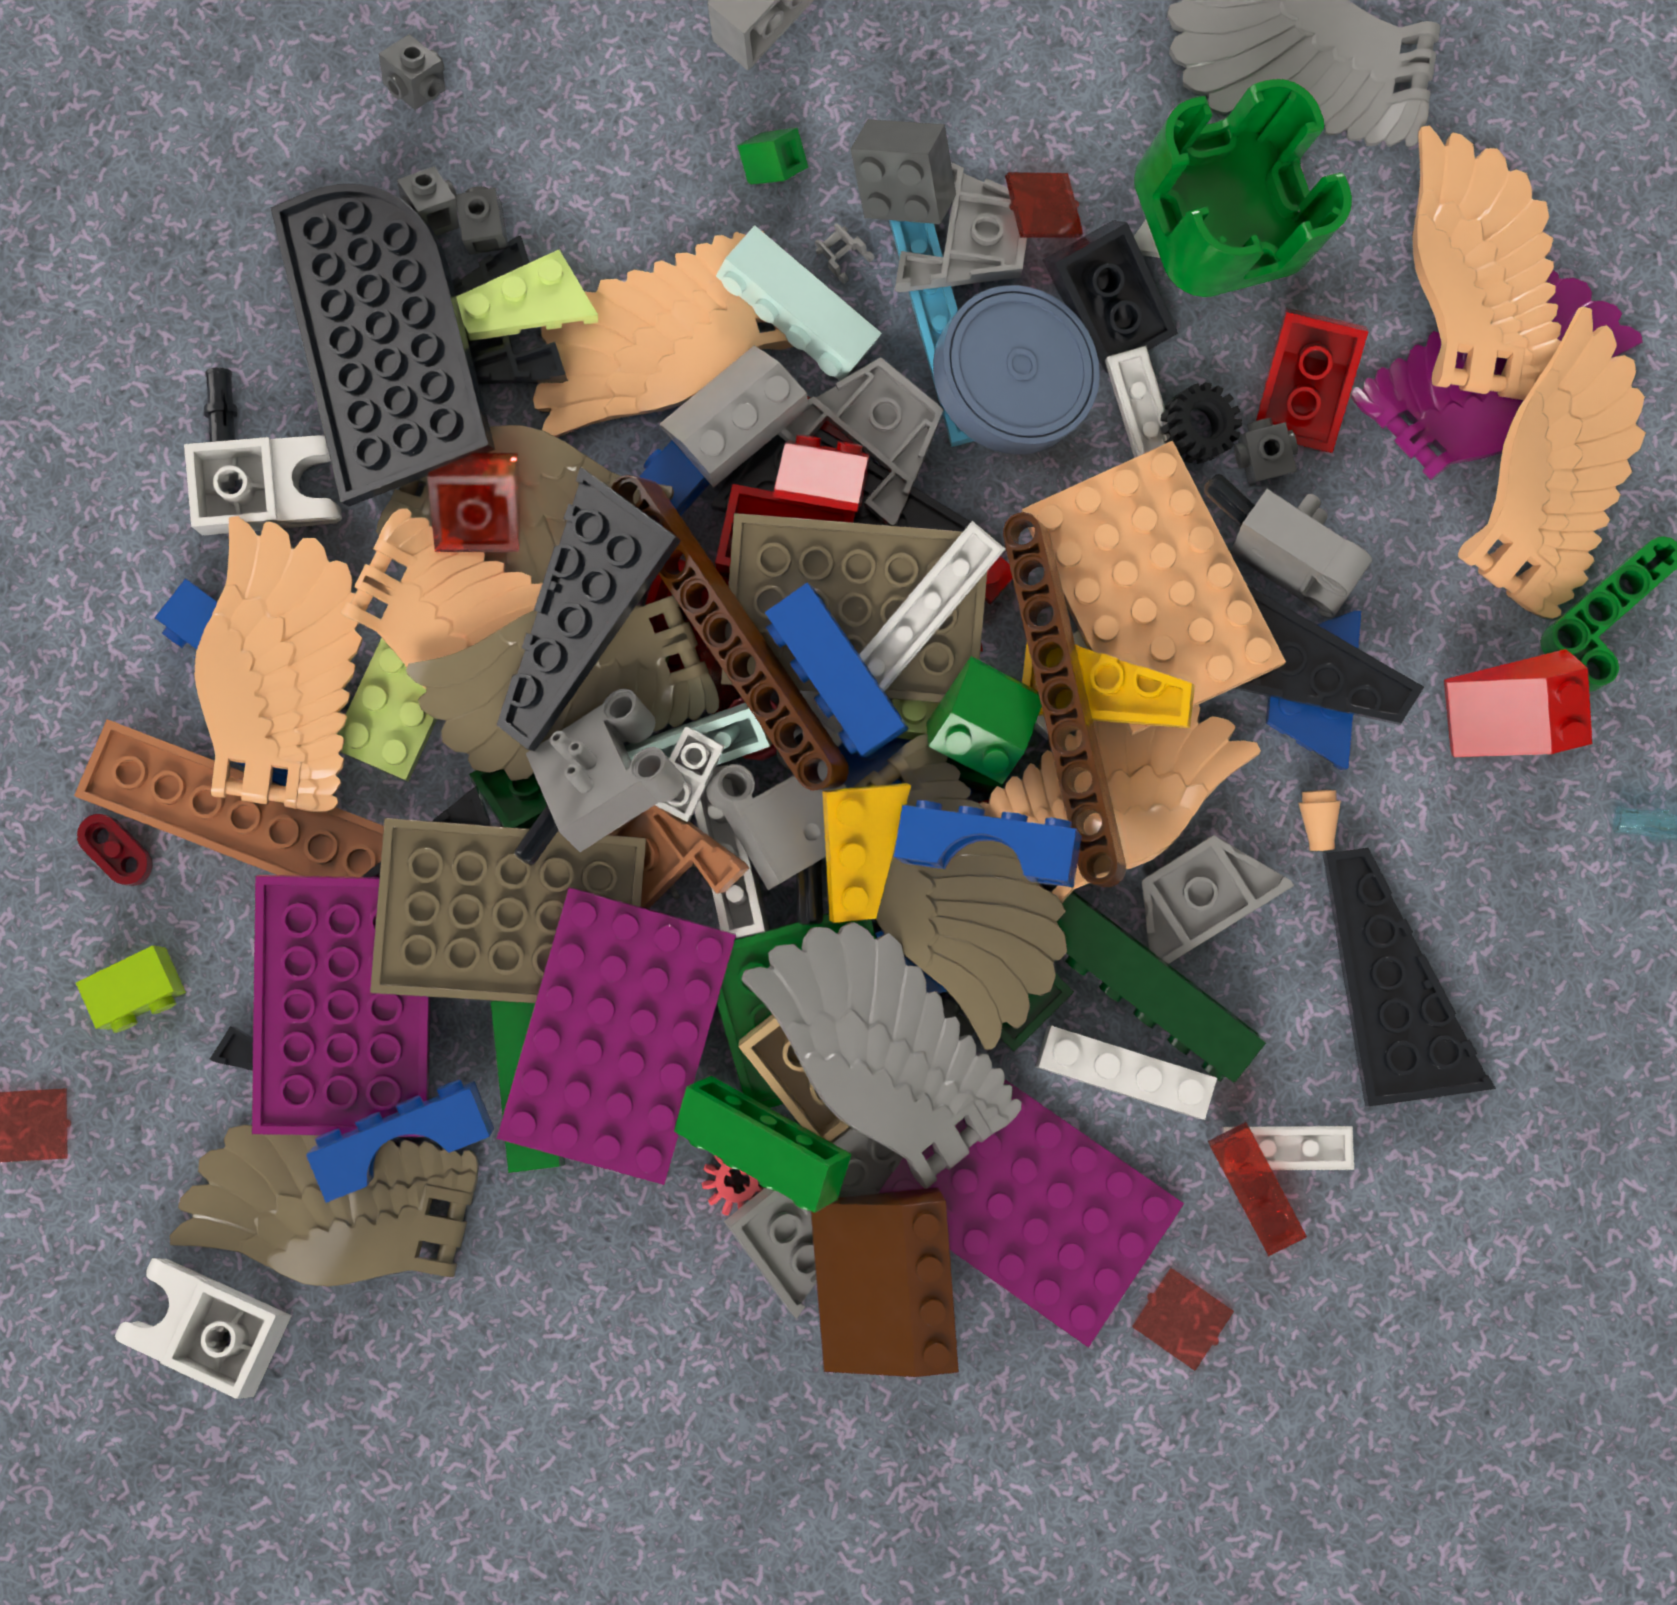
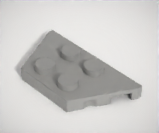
M1212 835L1142 879L1149 949L1169 964L1292 888L1294 884L1291 880L1217 836Z

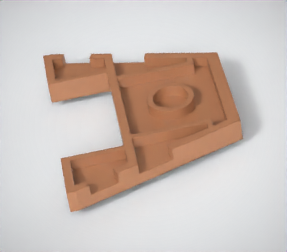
M656 805L608 834L646 838L640 907L647 909L693 864L696 865L716 894L726 892L749 869V866L743 860L691 822H686Z

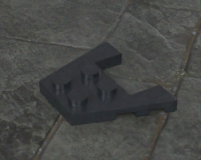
M521 235L507 242L508 247L494 257L490 254L478 262L479 267L462 279L459 277L453 279L456 297L530 263ZM466 335L479 384L563 383L568 381L555 342L514 354L509 335L472 341Z

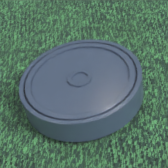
M998 286L980 292L968 300L941 332L933 359V375L936 390L951 420L975 442L994 451L1007 454L1036 453L1060 442L1086 418L1095 402L1099 387L1100 369L1096 348L1082 321L1068 306L1057 298L1041 290L1026 286Z

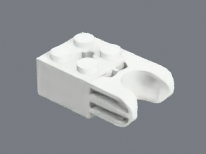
M325 436L279 439L265 437L184 444L191 527L202 536L229 533V517L239 516L247 522L254 531H262L263 525L266 522L277 523L281 528L285 529L335 524L342 519L341 508L329 498L306 497L300 493L299 479L305 470L313 465L331 461ZM239 480L243 485L237 493L232 494L228 489L234 488L235 481Z
M152 1258L146 1270L147 1278L165 1290L169 1299L167 1314L155 1326L139 1321L132 1323L125 1321L121 1323L115 1334L116 1340L160 1361L161 1364L236 1399L254 1397L292 1315L169 1259ZM227 1331L231 1335L229 1346H226L228 1341L223 1340L224 1332Z

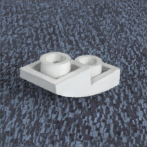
M685 726L669 758L684 777L683 788L673 800L655 805L686 822L690 821L725 746Z

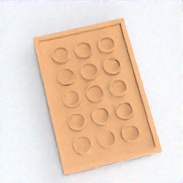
M1173 441L1022 509V512L1032 514L1040 521L1050 534L1066 606L1089 650L1104 653L1119 660L1193 683L1195 685L1193 707L1285 664L1286 661ZM1028 527L1032 537H1034L1035 528ZM1125 723L1131 736L1153 726Z

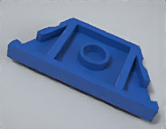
M1355 610L1317 624L1359 648L1362 611ZM1268 696L1267 725L1282 734H1287L1310 752L1314 751L1333 763V766L1339 770H1347L1349 768L1352 714Z

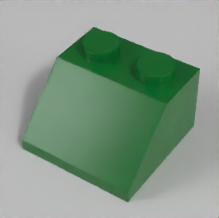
M971 656L926 723L928 747L1003 784L1026 751L1042 707L1039 692Z

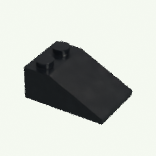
M1112 220L1043 259L1063 302L1077 315L1088 330L1096 348L1098 360L1106 373H1108L1105 359L1108 356L1144 346L1147 347L1148 351L1178 334L1128 222Z

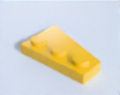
M910 784L822 790L829 919L833 923L876 919L896 845L902 805L907 804L911 788Z

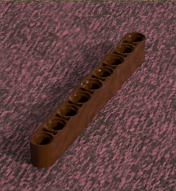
M622 475L617 478L612 484L611 489L659 523L661 521L663 527L682 540L659 572V575L798 782L809 790L836 789L842 786L849 774L846 758L662 488L655 481L632 475ZM638 488L640 491V497L638 502L635 504L633 496ZM684 554L686 564L682 572H680L678 562ZM707 588L709 598L706 605L703 606L701 595L703 590ZM730 622L732 634L727 641L724 636V628ZM751 656L754 657L756 663L755 671L752 675L749 674L747 669V663ZM774 690L779 695V705L776 710L772 708L770 702ZM798 725L803 731V740L800 745L794 739V731ZM821 760L826 763L828 772L824 781L819 777L817 769Z
M1026 512L1016 513L1005 522L1003 538L1067 820L1072 822L1071 828L1077 829L1082 835L1078 868L1081 876L1087 882L1101 887H1113L1124 878L1126 862L1050 534L1047 528L1032 514ZM1028 527H1034L1035 534L1033 539L1026 544L1020 545V533ZM1037 567H1043V579L1035 585H1028L1029 573ZM1052 607L1054 610L1052 620L1045 626H1038V614L1041 610ZM1055 648H1062V661L1055 667H1048L1046 658L1049 652ZM1064 689H1071L1073 692L1071 703L1063 709H1057L1056 697L1059 692ZM1074 730H1080L1082 733L1081 745L1073 751H1067L1065 747L1066 736ZM1084 771H1089L1092 776L1090 788L1083 793H1077L1074 787L1076 777ZM1093 813H1099L1102 819L1100 830L1093 835H1087L1084 830L1085 819ZM1108 855L1112 862V868L1107 876L1098 878L1094 873V863L1098 857Z

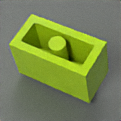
M155 945L76 982L95 1028L112 1029L113 1033L133 1027L138 1023L136 1017L151 1010L152 1014H158L172 1008L177 1004L174 998L186 993L166 947Z

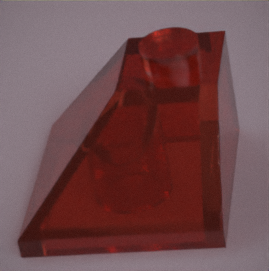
M474 453L428 472L427 479L435 552L520 551L521 490L518 453Z

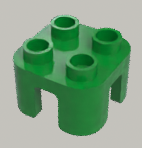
M1270 79L1255 83L1246 90L1228 117L1208 125L1206 124L1213 114L1206 96L1191 98L1180 103L1171 112L1138 162L1134 174L1137 196L1163 267L1170 280L1184 292L1198 297H1212L1291 276L1299 272L1347 220L1351 211L1352 195L1346 176L1342 172L1323 176L1311 191L1306 183L1301 169V157L1323 131L1324 118L1314 97L1295 82L1285 79Z

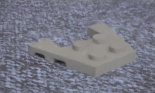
M951 162L956 196L952 202L944 257L901 251L895 292L1020 278L1024 264L1033 199L987 178L984 182L963 173V167Z
M880 357L837 382L835 387L816 398L813 396L808 399V409L779 432L778 435L786 442L788 440L796 441L797 434L813 436L826 421H829L855 444L862 445V450L870 454L874 460L890 472L864 502V507L887 526H897L943 416L944 409Z

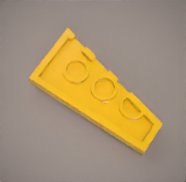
M1026 644L1022 683L1038 691L1028 644ZM1075 644L1093 721L1190 728L1195 690L1193 683ZM1055 648L1049 652L1046 658L1048 667H1055L1062 661V648ZM1064 689L1059 692L1056 697L1057 709H1063L1071 703L1073 698L1071 689ZM1042 707L1038 716H1044Z

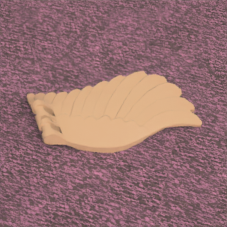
M1430 125L1423 126L1418 131L1420 185L1412 238L1416 274L1436 318L1442 342L1432 373L1433 386L1445 388L1449 387L1450 384L1459 385L1460 390L1481 394L1495 391L1498 392L1500 397L1524 400L1561 343L1557 339L1560 336L1561 325L1558 322H1552L1557 314L1558 305L1547 303L1556 292V286L1546 282L1554 269L1553 261L1546 259L1551 250L1553 238L1543 232L1549 219L1547 202L1532 199V187L1527 173L1517 169L1510 172L1507 168L1505 156L1497 148H1486L1475 158L1473 143L1463 135L1452 133L1444 146ZM1457 352L1468 353L1463 369L1455 368ZM1497 357L1507 359L1501 375L1494 374Z
M735 232L732 239L724 235H716L712 245L708 243L697 244L695 248L696 255L677 253L675 255V266L665 261H658L654 263L653 273L639 270L627 272L626 282L618 279L601 280L596 292L584 291L598 314V323L584 324L583 321L563 323L562 328L549 330L546 329V326H542V339L546 344L556 343L568 381L563 383H541L537 385L533 397L534 407L538 411L550 412L544 422L542 431L555 437H560L595 423L660 412L678 407L688 401L754 345L761 350H784L794 347L789 343L786 335L775 326L774 331L760 333L758 323L765 321L759 318L754 308L740 296L733 295L727 291L722 281L716 277L725 258L745 235Z
M1587 307L1578 308L1556 352L1518 408L1503 445L1496 500L1489 522L1483 529L1468 539L1458 552V557L1470 566L1476 565L1481 576L1497 588L1504 587L1507 596L1522 608L1541 618L1548 619L1561 616L1562 610L1558 605L1573 599V589L1583 586L1588 580L1584 571L1589 569L1594 562V557L1589 554V551L1595 549L1602 541V538L1595 534L1594 531L1606 527L1610 519L1604 511L1618 502L1621 494L1616 489V486L1623 483L1632 473L1627 459L1641 448L1646 434L1636 425V421L1642 411L1645 396L1638 388H1632L1631 386L1636 374L1635 361L1625 355L1612 357L1617 346L1613 331L1605 325L1593 332L1592 309ZM1497 539L1503 543L1495 552L1487 553ZM1526 561L1532 565L1531 568L1519 576L1515 575Z
M398 509L383 526L373 548L376 553L370 565L365 564L354 586L357 591L351 603L346 602L341 614L376 631L407 667L409 663L455 654L477 644L517 618L534 611L542 583L532 584V577L522 572H505V564L502 562H485L484 552L476 549L464 551L466 547L465 542L455 537H449L447 529L441 526H429V521L426 518H411L412 513L408 509ZM391 560L407 567L401 581L385 574ZM373 597L388 604L381 619L366 612Z
M239 516L229 517L227 579L212 617L204 629L195 657L194 676L197 693L215 751L211 795L226 798L227 794L241 796L242 801L268 805L270 801L284 803V807L307 812H328L334 810L338 805V799L333 794L341 785V780L337 775L344 765V758L339 753L343 749L345 740L341 735H337L345 726L347 716L340 712L350 698V693L345 691L344 688L354 676L356 665L350 661L357 654L363 641L362 637L355 631L359 623L341 614L346 602L351 603L355 593H352L353 579L346 563L338 560L328 561L325 548L316 538H303L292 548L289 534L277 523H264L261 535H256L252 527ZM230 761L245 763L243 780L230 778ZM273 767L288 770L286 786L272 784Z

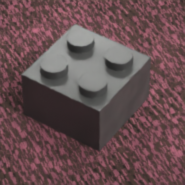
M868 119L851 147L864 218L941 224L956 196L945 124Z

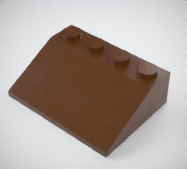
M936 1187L840 1197L815 1213L811 1211L824 1372L903 1377L958 1373L946 1200L940 1189Z

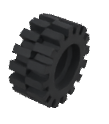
M1205 382L1200 386L1199 383L1194 384L1174 396L1164 407L1167 411L1161 414L1160 421L1168 423L1160 427L1161 435L1169 433L1170 438L1164 441L1165 444L1173 441L1180 456L1186 453L1185 462L1192 463L1197 460V464H1201L1208 460L1211 461L1230 450L1235 445L1233 442L1239 439L1241 433L1236 431V429L1242 426V419L1234 418L1236 414L1240 413L1239 406L1231 408L1229 403L1234 398L1230 393L1222 397L1221 394L1224 388L1219 385L1211 389L1212 383ZM1193 409L1202 411L1210 420L1212 427L1210 437L1204 438L1200 436L1192 427L1190 413Z

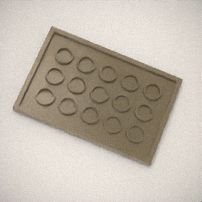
M734 513L729 588L799 691L818 692L811 680L803 683L792 668L790 661L795 659V656L788 646L784 645L780 648L769 634L766 626L772 622L765 612L808 582L816 590L858 654H860L962 534V531ZM987 572L885 691L888 698L941 702L969 658L972 656L980 660ZM730 622L725 627V638L727 641L732 634ZM753 656L749 658L747 663L750 675L753 674L756 667ZM722 669L721 684L733 685Z
M385 818L370 993L536 1003L568 888L572 887L640 906L646 838L607 835L579 852L558 831L537 862L533 865H528L514 853L530 829Z

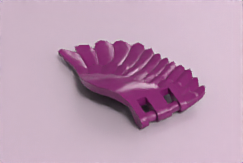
M1554 270L1551 272L1546 282L1555 285L1556 292L1547 303L1558 305L1557 314L1552 322H1558L1561 325L1558 340L1562 341L1578 308L1587 307L1592 309L1593 332L1605 325L1613 331L1617 346L1612 357L1619 356L1643 343L1642 335L1632 327L1619 324L1622 312L1616 305L1605 301H1592V291L1587 282L1574 277L1561 279L1557 272ZM1436 331L1429 335L1425 347L1417 344L1410 350L1407 361L1397 358L1390 365L1389 369L1381 367L1376 372L1374 379L1366 378L1363 389L1356 387L1351 392V398L1364 414L1375 420L1382 429L1387 427L1396 437L1394 442L1410 459L1415 457L1424 467L1422 472L1430 480H1433L1452 464L1502 454L1503 445L1518 408L1524 401L1500 397L1498 392L1489 391L1487 394L1460 390L1459 385L1450 384L1447 388L1433 386L1432 373L1442 344L1440 334ZM1457 352L1455 368L1463 369L1468 353ZM1496 358L1495 375L1502 374L1507 359ZM1405 414L1414 424L1409 426L1401 416ZM1433 444L1442 454L1437 456L1429 446Z

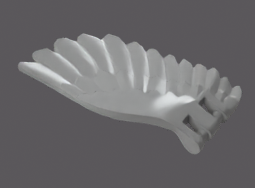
M1182 0L1169 6L1167 18L1171 27L1175 31L1182 32L1174 38L1170 46L1169 55L1175 64L1186 68L1183 71V87L1195 94L1208 96V103L1212 112L1223 116L1230 114L1246 90L1253 84L1270 79H1285L1299 84L1314 97L1324 118L1326 135H1338L1345 131L1349 141L1364 139L1366 146H1376L1385 141L1386 146L1391 147L1402 140H1405V146L1409 148L1418 144V131L1421 127L1426 126L1431 92L1427 90V87L1434 74L1437 53L1433 51L1434 43L1439 40L1441 28L1438 23L1423 21L1405 27H1397L1376 18L1349 0ZM1401 44H1417L1416 50L1400 54ZM1412 82L1410 89L1393 93L1395 83Z
M849 922L840 927L838 933L833 932L828 927H815L810 929L803 938L802 950L794 944L776 946L768 953L769 968L747 969L743 973L742 981L774 1015L786 1034L811 1085L824 1104L839 1120L854 1130L907 1159L912 1175L925 1189L937 1181L935 1176L944 1168L950 1170L968 1155V1148L975 1142L979 1141L982 1143L991 1134L1007 1126L1021 1111L1022 1102L1018 1099L1011 1100L1012 1086L1004 1084L1005 1075L1002 1068H992V1062L988 1054L980 1053L976 1055V1044L971 1035L959 1036L960 1022L956 1017H944L942 997L937 991L926 992V979L922 969L919 966L906 965L902 945L890 933L874 939L867 929L855 922ZM964 1118L967 1127L959 1133L955 1124ZM932 1144L934 1155L926 1161L922 1152Z

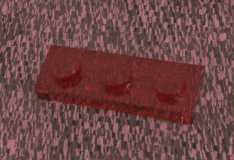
M1247 1122L1208 1141L1268 1257L1307 1238Z

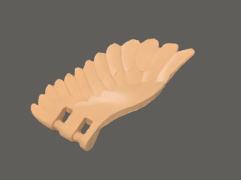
M1199 705L1192 708L1190 728L1153 725L1131 736L1125 723L1093 721L1125 857L1126 870L1151 861L1168 849L1181 835L1205 799L1216 787L1236 770L1259 755L1261 750L1257 742L1244 740L1229 741L1235 730V725L1228 719L1211 716L1199 723ZM1076 730L1074 736L1071 734L1066 736L1065 747L1067 751H1073L1081 745L1082 733L1080 730ZM1047 750L1042 755L1039 769L1030 763L1023 773L1022 780L1017 776H1012L1006 783L1005 789L996 786L990 795L989 803H980L985 809L984 816L1001 818L1002 812H1014L1028 816L1027 822L1045 824V818L1067 820L1052 752ZM1084 771L1076 777L1074 787L1077 793H1083L1090 788L1092 776L1089 771ZM1093 813L1085 819L1084 830L1087 835H1093L1100 830L1102 819L1099 813ZM1108 855L1098 857L1094 863V873L1098 878L1107 876L1112 868V862ZM1077 864L1074 888L1057 886L1051 893L1058 896L1061 903H1063L1074 889L1090 882H1087L1081 876Z

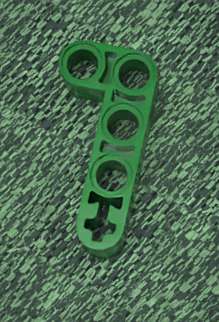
M1662 536L1651 540L1639 548L1551 624L1542 634L1540 643L1544 654L1567 649L1585 666L1588 661L1597 665L1600 670V678L1597 680L1588 674L1589 692L1595 691L1614 681L1619 672L1617 658L1600 640L1599 636L1677 569V542L1672 538ZM1657 554L1661 560L1657 566L1648 571L1643 566L1649 563ZM1620 578L1630 582L1633 590L1632 595L1625 593L1621 589L1619 584ZM1589 604L1595 605L1602 612L1601 621L1591 617L1588 609ZM1558 631H1564L1570 636L1572 641L1571 648H1566L1560 644L1557 636Z

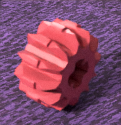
M714 1155L721 1167L719 1168L708 1163L705 1164L704 1171L716 1175V1179L702 1182V1188L711 1189L717 1187L718 1192L712 1195L708 1202L710 1205H714L723 1197L726 1199V1202L722 1208V1214L729 1215L734 1203H738V1209L746 1204L747 1200L752 1199L756 1195V1192L759 1193L765 1187L761 1186L757 1179L749 1175L750 1184L745 1183L743 1187L746 1190L738 1192L735 1185H728L727 1176L731 1177L734 1174L731 1171L733 1168L725 1165L722 1159ZM740 1170V1172H741L742 1175H748V1174H746L745 1172H743V1171Z

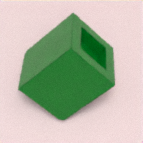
M798 127L761 132L737 145L747 181L751 185L785 181L808 168Z

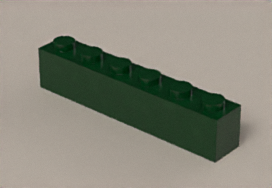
M1072 891L1062 903L1066 912L1057 921L1066 939V954L1069 956L1065 959V962L1083 976L1088 972L1095 975L1102 981L1099 988L1116 1002L1124 998L1135 1006L1134 1016L1145 1025L1153 1029L1158 1024L1170 1033L1167 1041L1180 1052L1188 1055L1190 1051H1193L1204 1060L1201 1067L1212 1077H1216L1220 1082L1226 1077L1235 1083L1265 1046V1038L1175 968L1163 961L1153 951L1075 891Z

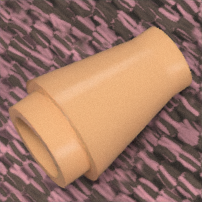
M1336 790L1302 792V802L1298 804L1309 840V850H1334L1341 800H1337Z

